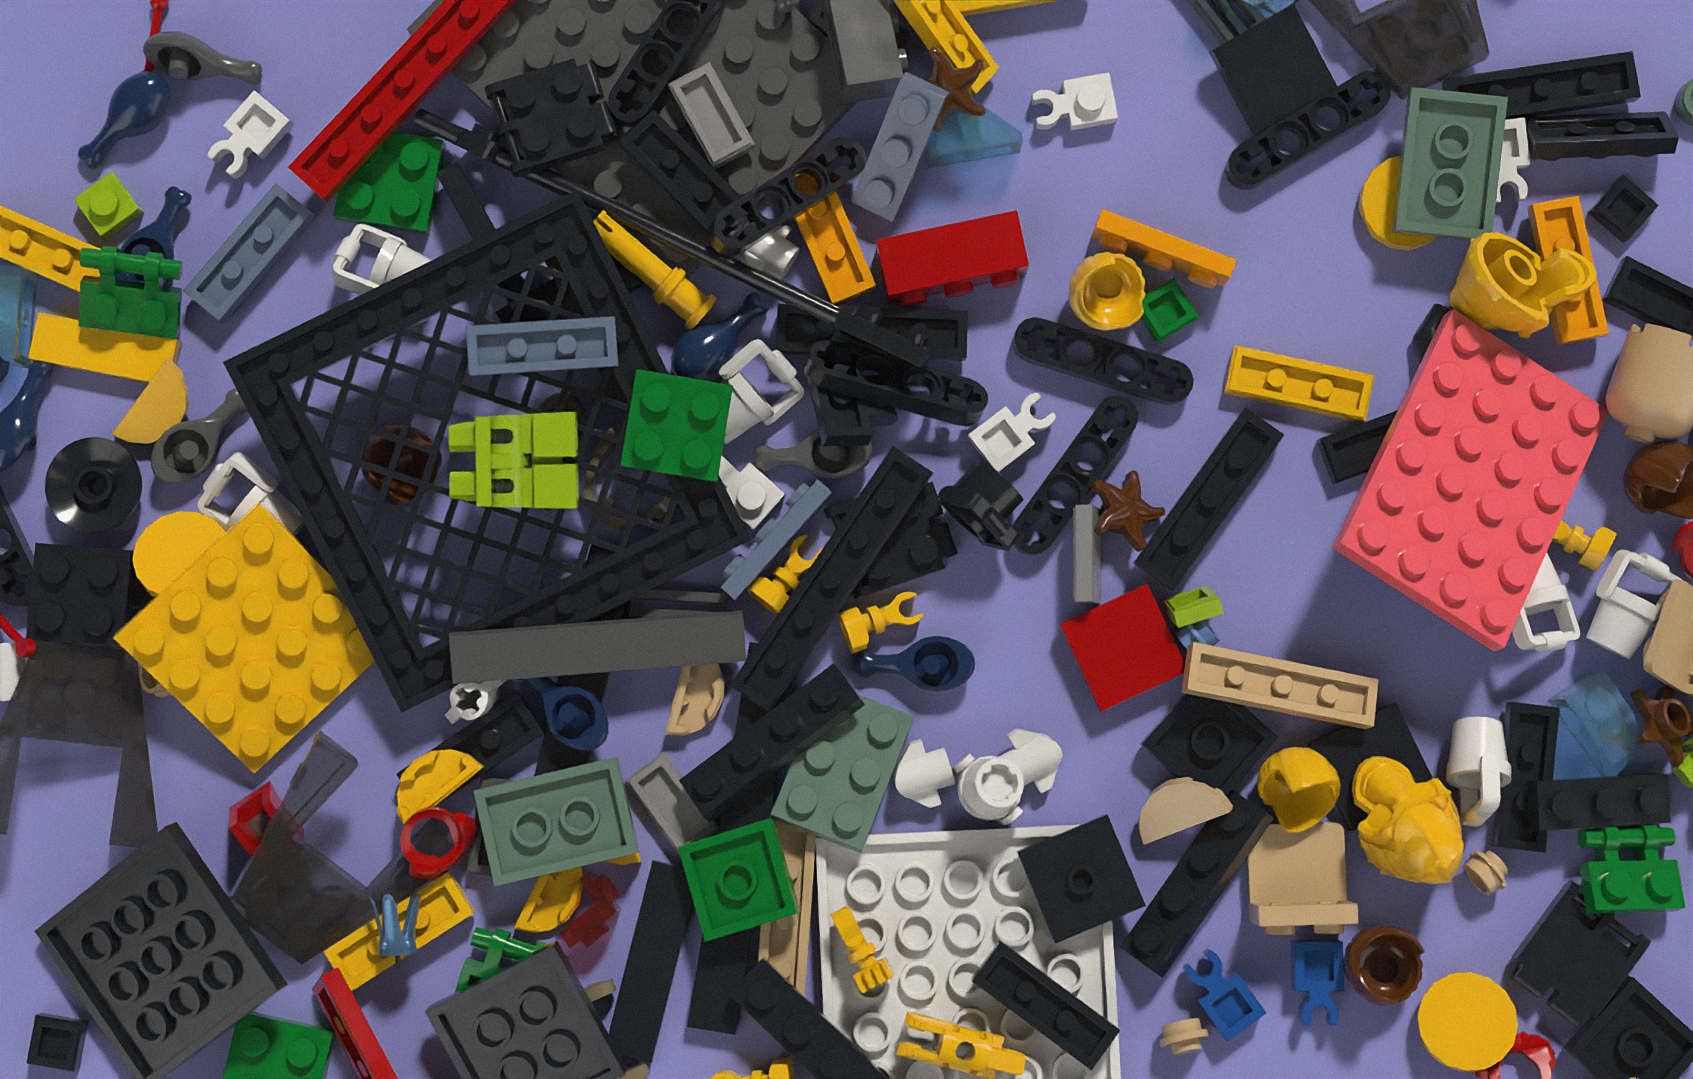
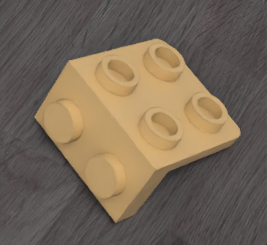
M1675 579L1671 583L1669 591L1661 598L1658 622L1653 636L1646 641L1643 649V669L1680 694L1693 698V586L1686 581Z
M1324 822L1318 823L1302 833L1286 832L1281 824H1270L1247 856L1249 922L1257 926H1265V934L1267 935L1295 934V925H1314V933L1336 934L1344 933V924H1358V904L1347 901L1343 827L1338 823Z

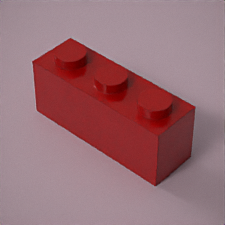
M1017 210L876 240V252L887 303L898 302L900 308L924 304L927 302L926 296L945 292L946 298L965 296L974 292L973 286L991 283L994 289L1013 286L1020 283L1019 277L1025 276L1029 268Z

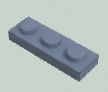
M908 72L904 73L899 81L851 203L894 222L900 212L950 92Z
M275 183L186 286L183 292L224 324L316 216Z
M615 316L466 326L469 376L619 366Z
M818 479L811 487L806 483H802L785 503L790 508L787 514L778 523L771 518L753 538L759 545L747 558L741 554L737 555L722 572L721 576L726 579L721 586L722 590L734 601L738 602L747 592V587L755 578L761 577L832 498V491Z

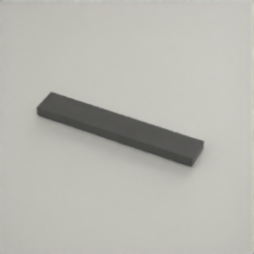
M742 610L449 633L453 684L746 661Z

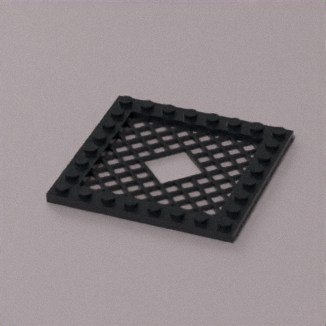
M578 190L223 362L401 713L458 685L453 684L449 633L452 632L459 609L484 618L455 632L583 623L751 540L719 474L717 482L664 473L672 488V491L647 483L651 471L644 470L641 481L615 472L624 446L630 410L629 404H631L636 369L663 374L669 373ZM557 257L564 273L541 264ZM528 271L520 294L497 287V285ZM536 271L562 280L554 305L528 297ZM569 283L585 316L561 308ZM484 292L476 316L452 308ZM495 293L518 301L511 323H519L525 304L551 312L548 321L557 320L558 315L568 319L615 316L619 366L605 368L597 393L571 385L576 369L568 370L564 382L538 374L539 372L516 373L529 378L521 403L519 404L495 395L501 374L493 375L488 392L463 385L462 381L468 366L467 344L465 348L441 341L440 337L448 314L474 322L473 325L499 324L484 319L491 295ZM440 314L432 337L409 330V328ZM404 335L430 344L421 370L395 362ZM395 336L388 359L364 351ZM437 347L463 355L454 381L429 373ZM351 357L344 380L320 373ZM360 357L385 365L377 392L351 383ZM393 368L418 376L410 403L385 395ZM612 370L629 404L604 396ZM306 379L301 397L299 398L293 385ZM315 379L341 387L333 413L307 405ZM426 379L452 388L443 414L418 406ZM536 380L562 389L554 413L562 412L569 392L595 400L587 425L578 424V431L584 433L578 448V456L575 458L563 457L564 463L578 464V471L579 468L606 476L597 502L579 496V504L594 509L586 534L560 526L566 510L563 508H558L554 523H550L527 515L529 508L522 507L521 512H517L505 507L479 506L485 508L477 534L451 526L459 499H451L443 523L418 515L426 489L450 497V489L430 483L429 479L459 391L527 414L546 413L528 407ZM349 390L374 398L366 424L340 416ZM382 401L407 409L399 435L374 427ZM601 403L627 411L619 437L593 429ZM415 412L441 421L432 447L407 438ZM307 413L330 420L323 442ZM338 423L363 431L355 457L329 449ZM371 434L397 442L388 468L363 460ZM591 435L616 443L608 470L582 461ZM404 445L430 454L421 479L396 471ZM330 457L352 464L345 487ZM360 467L386 475L377 501L352 493ZM393 478L419 486L410 512L385 504ZM612 479L638 487L630 513L604 505ZM645 490L671 498L662 524L637 516ZM352 501L374 508L367 530ZM464 501L477 506V501ZM678 501L686 518L669 526ZM382 511L408 519L400 544L374 536ZM492 511L518 519L510 545L484 537ZM601 511L627 520L619 545L593 537ZM415 522L441 530L433 555L407 547ZM525 522L551 530L542 556L517 548ZM634 522L659 530L626 547ZM448 533L474 541L466 566L440 558ZM558 533L584 541L575 567L549 558ZM374 544L397 552L390 574ZM481 544L507 552L499 577L473 569ZM590 544L615 552L582 569ZM404 554L430 563L422 588L396 580ZM514 555L540 563L532 588L506 580ZM437 565L463 574L455 599L429 591ZM546 566L571 573V575L539 590ZM470 576L496 585L488 610L462 602ZM503 587L528 595L495 612ZM396 588L419 595L412 618ZM426 598L452 606L444 632L418 623ZM419 632L439 638V640L425 646Z

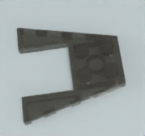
M1308 0L1375 72L1383 75L1388 80L1390 88L1401 100L1407 98L1408 90L1411 87L1426 89L1485 61L1490 54L1476 0H1387L1363 12H1360L1354 0Z
M36 640L35 652L32 657L28 658L0 722V834H8L22 738L123 749L109 845L139 848L158 833L138 662L127 651Z
M320 730L316 733L313 744L303 763H300L291 779L290 787L278 809H275L270 818L267 830L256 849L254 848L228 896L250 928L301 965L374 918L369 897H372L377 912L380 914L383 912V895L389 894L395 902H398L429 881L425 880V878L420 880L415 878V876H410V862L405 858L402 850H400L366 887L296 834L358 767L357 758ZM430 818L411 838L413 846L419 852L438 857L445 855L454 844L450 830L434 818ZM469 850L466 851L464 857H466L470 853Z

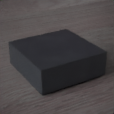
M1621 175L1587 213L1618 240L1625 243L1659 205L1627 177Z
M46 1013L36 1014L26 1063L68 1071L79 1070L89 1021Z

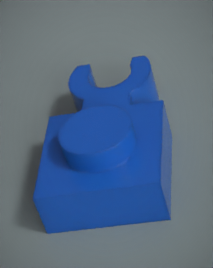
M1291 940L1292 990L1306 991V998L1301 1002L1298 1010L1301 1024L1311 1026L1312 1010L1317 1006H1323L1326 1010L1327 1024L1336 1026L1339 1020V1011L1336 1004L1330 1000V991H1344L1343 941Z
M1207 948L1203 951L1205 957L1210 961V969L1206 974H1196L1188 963L1183 966V971L1191 982L1204 986L1206 992L1198 997L1196 1001L1224 1040L1228 1042L1265 1015L1266 1011L1236 971L1226 978L1222 976L1223 967L1221 959L1215 952Z

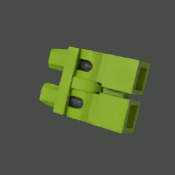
M577 412L475 417V422H464L449 426V452H476V471L450 472V498L477 501V506L579 508L578 464H563V457L578 456ZM526 453H531L532 468H527L529 466V456H526Z

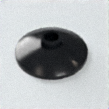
M99 437L79 439L65 446L50 463L45 478L47 502L55 516L68 527L87 533L105 532L121 525L136 509L142 493L141 471L132 454L122 445ZM103 478L106 482V490L101 495L96 496L93 493L92 486L96 480Z

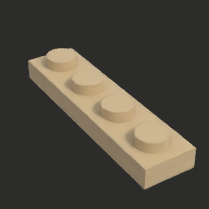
M1192 642L1187 646L1182 693L1367 730L1374 726L1379 679Z
M774 820L801 913L761 925L758 962L764 956L805 996L816 836Z

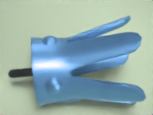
M418 893L410 897L403 931L400 929L397 905L393 897L385 894L382 898L383 929L372 897H369L380 934L378 955L395 956V967L397 969L400 968V955L417 953L415 941L416 922L420 905Z

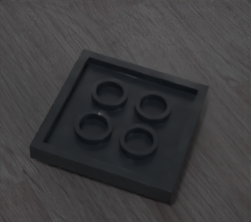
M557 940L439 1000L425 1010L429 1021L462 1079H617L625 1075L627 1070L622 1057Z

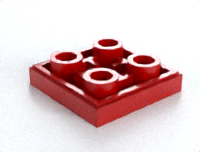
M1148 584L1059 624L1099 712L1184 674L1185 662Z

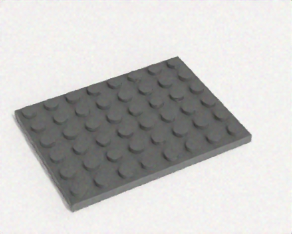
M435 0L407 28L411 36L444 0ZM517 0L450 73L498 117L493 100H488L484 88L487 85L574 58L577 67L587 63H594L604 98L590 103V105L606 101L608 104L611 89L668 0ZM694 0L693 5L700 13H704L705 10L700 9L699 0ZM725 0L674 79L675 81L708 62L712 65L755 143V149L715 169L741 197L802 160L857 103L842 104L829 39L798 10L792 9L788 13H780L775 4L776 0ZM677 14L669 20L668 30L675 36H686L693 30L695 22L687 14ZM652 53L644 59L642 64L643 70L648 75L660 76L667 71L669 59L661 53ZM637 76L632 78L638 85L634 96L631 99L622 97L619 100L624 114H627L630 109L639 111L642 108L638 102V95L645 85ZM645 86L650 93L654 91V88ZM668 89L655 111L710 165ZM502 97L509 121L513 120L507 97ZM613 116L612 119L618 136L603 142L605 151L552 167L557 173L711 246L708 233L620 146L619 141L633 128L620 125L614 120ZM766 197L759 198L758 201H757V206H758ZM619 224L672 270L675 266L678 269L682 268L686 272V279L702 264Z

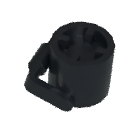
M978 458L953 486H945L939 491L938 498L942 507L962 527L976 537L982 545L1005 551L1011 549L1019 535L1005 519L1024 499L992 466Z

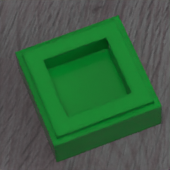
M1175 278L1149 292L1142 300L1144 314L1141 316V320L1157 344L1199 319V315Z

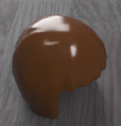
M387 425L378 429L399 435L402 425ZM410 427L407 435L408 439L431 447L433 446L434 441L427 434L419 429ZM371 434L363 460L388 468L397 442ZM404 445L396 471L421 479L430 454ZM440 450L429 479L430 483H434L437 471L442 463ZM361 467L367 485L379 496L386 475ZM393 478L385 502L395 506L408 505L415 499L419 486Z
M1658 441L1640 448L1633 455L1624 471V491L1630 503L1645 514L1649 513L1652 515L1660 511L1675 517L1692 519L1693 447L1683 442Z
M1376 924L1358 932L1352 937V941L1347 944L1344 956L1345 975L1354 990L1369 1003L1380 1006L1388 1004L1397 1005L1398 1002L1408 999L1411 993L1418 988V983L1422 979L1421 969L1423 967L1420 955L1424 953V949L1417 938L1406 929Z

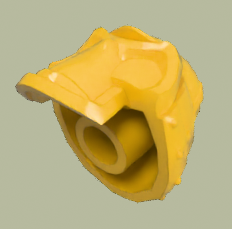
M1498 232L1483 233L1479 237L1470 240V246L1460 266L1456 284L1450 292V306L1486 330L1503 329L1506 331H1517L1521 338L1529 339L1532 333L1547 327L1553 306L1562 301L1576 298L1589 290L1596 280L1597 272L1594 265L1587 258L1575 251L1559 248L1541 263V257L1537 253L1531 251L1515 238Z
M1373 756L1365 759L1358 766L1354 774L1352 794L1354 804L1369 814L1357 826L1360 833L1358 835L1360 847L1363 848L1367 855L1368 863H1372L1380 870L1379 872L1382 875L1386 874L1430 885L1450 883L1452 877L1459 870L1464 849L1459 822L1460 818L1457 812L1458 808L1451 797L1452 792L1447 790L1438 778L1431 779L1428 782L1416 783L1410 770L1399 761L1385 756Z

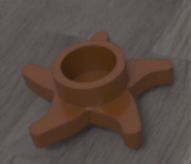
M933 46L929 51L934 60L932 76L923 78V80L950 92L934 128L935 132H940L943 128L944 118L954 109L976 116H983L985 114V107L975 102L969 89L979 76L984 62L982 59H977L972 66L954 68L946 55L938 47Z
M1132 470L1126 474L1125 485L1121 489L1101 480L1092 482L1089 486L1090 490L1098 494L1102 500L1100 518L1094 528L1095 533L1102 535L1107 530H1110L1116 534H1123L1137 552L1146 548L1147 543L1142 536L1143 524L1164 516L1165 509L1163 507L1154 508L1141 499L1138 473Z
M1668 685L1662 686L1654 699L1648 697L1642 688L1631 691L1630 696L1644 719L1643 731L1636 735V741L1639 744H1649L1658 741L1668 754L1669 763L1672 766L1683 763L1681 736L1693 734V723L1683 703L1672 697L1674 689Z

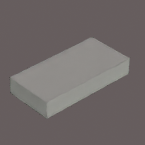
M710 62L668 84L671 94L714 170L755 149V143Z
M1075 505V508H1073V599L1075 602L1082 604H1101V535H1097L1094 531L1100 518V508L1094 505Z
M662 752L627 778L625 782L680 856L679 846L711 837L719 831L720 826L715 819L708 822L701 815L679 782L683 777L666 752Z

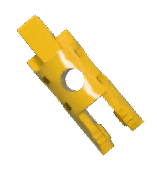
M907 1011L904 1024L909 1025L910 1028L915 1030L930 1031L939 1035L935 1050L924 1048L911 1042H899L896 1055L963 1071L987 1079H994L996 1070L1020 1076L1023 1075L1027 1057L1022 1052L1002 1047L1004 1036L970 1029L955 1023ZM962 1042H969L971 1044L969 1052L964 1056L956 1055L957 1046Z

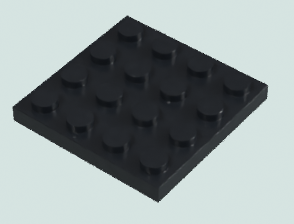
M177 822L161 829L35 930V933L134 1079L165 1078L288 985Z

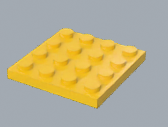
M260 501L113 637L254 774L375 662L329 570Z

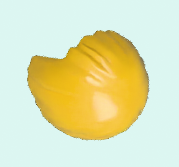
M1097 253L1084 259L1070 277V291L1068 294L1070 307L1076 317L1091 328L1102 331L1127 328L1138 322L1144 314L1142 300L1146 295L1144 292L1145 279L1142 276V270L1136 266L1135 261L1125 257L1124 254Z
M1290 747L1272 754L1263 762L1257 777L1260 798H1262L1264 804L1272 807L1284 830L1290 833H1302L1318 824L1332 810L1340 794L1341 783L1336 769L1324 756L1310 748Z

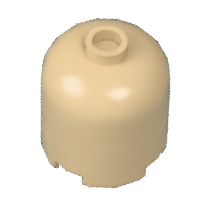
M1647 323L1643 332H1641L1640 327L1636 324H1631L1606 394L1608 412L1616 422L1627 427L1624 433L1626 437L1648 445L1653 444L1655 438L1665 440L1680 438L1692 430L1693 347L1689 346L1692 339L1691 335Z

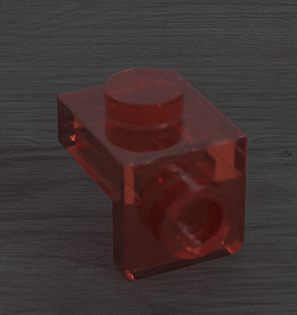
M591 870L580 878L582 884L597 903L559 932V935L569 948H572L580 941L588 948L610 930L604 922L621 909L616 902L621 894L604 873L597 877Z

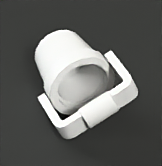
M359 224L353 229L350 236L342 240L332 258L334 265L331 281L338 287L362 295L432 260L408 248L407 243L399 237L366 224ZM361 241L381 248L369 280L345 271V269L350 267L361 248Z
M761 340L751 341L719 370V375L723 378L720 383L733 385L724 443H730L760 421L765 425L774 423L804 395L802 385L795 378L796 369L780 351H771ZM759 353L765 358V365L782 383H787L791 387L789 391L771 406L740 371Z
M239 452L234 453L224 464L219 463L216 465L204 483L203 489L205 492L197 503L199 510L204 515L214 519L225 531L230 529L259 501L294 536L305 524L298 509L276 489L278 485L277 480L246 455ZM237 469L256 485L231 515L214 502L213 499L220 496L233 477V470Z
M1624 549L1617 551L1597 586L1596 595L1601 600L1586 639L1618 656L1630 660L1652 627H1656L1660 616L1661 608H1659L1662 596L1669 591L1670 585L1675 579H1682L1670 573L1668 565L1647 553L1638 555ZM1628 563L1633 564L1634 569L1653 580L1667 583L1656 606L1641 597L1617 587Z
M1548 553L1544 557L1512 630L1515 642L1522 650L1535 649L1538 652L1560 650L1565 648L1567 643L1580 637V629L1566 586L1562 585ZM1554 609L1560 631L1537 633L1533 636L1527 616Z
M1466 717L1453 722L1449 762L1446 765V781L1458 788L1460 825L1479 827L1487 821L1500 805V788L1511 782V765L1507 759L1503 726L1500 721L1493 718ZM1478 790H1480V800H1478Z
M969 753L951 768L953 775L959 781L957 789L960 802L965 810L976 818L987 821L995 820L1001 826L1010 824L1023 812L1017 806L1024 788L1022 772L1010 760L986 756L973 761L974 757Z

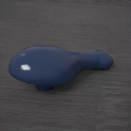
M141 72L125 79L116 88L110 99L108 115L102 130L91 143L81 146L78 151V157L85 162L87 167L96 169L101 166L105 154L119 140L146 134L160 124L168 110L171 99L170 87L166 79L155 72Z
M175 186L168 188L165 192V204L157 219L150 225L132 234L121 246L120 253L146 256L147 252L163 253L164 259L174 260L173 229L181 211L191 203V194ZM119 272V280L145 283L143 275Z
M752 292L745 297L743 305L727 319L700 324L685 332L677 341L672 351L671 368L674 375L710 381L718 377L721 367L733 358L737 337L740 332L753 319L765 316L769 311L768 304L757 293Z
M34 361L29 366L27 377L18 394L0 412V472L9 469L17 462L24 451L30 452L36 445L37 439L34 430L37 422V401L46 381L53 372L52 365L47 362Z
M931 636L920 639L897 654L875 655L867 650L859 651L855 658L856 674L860 677L867 678L875 673H896L902 675L917 687L934 692L959 687L972 676L975 670V658L972 651L960 641L944 636Z
M549 677L518 679L529 683L541 695L546 723L556 739L564 745L580 751H592L604 744L609 733V722L603 706L595 696L578 687L559 685Z

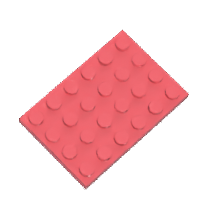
M1453 308L1443 315L1332 548L1493 652L1503 649L1609 412L1606 408Z

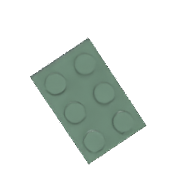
M1411 87L1408 90L1392 227L1393 233L1470 241L1472 238L1475 239L1483 233L1493 232L1508 97Z
M859 695L865 704L862 708L793 759L772 810L771 818L862 853L914 716Z
M618 757L473 791L494 887L640 852Z

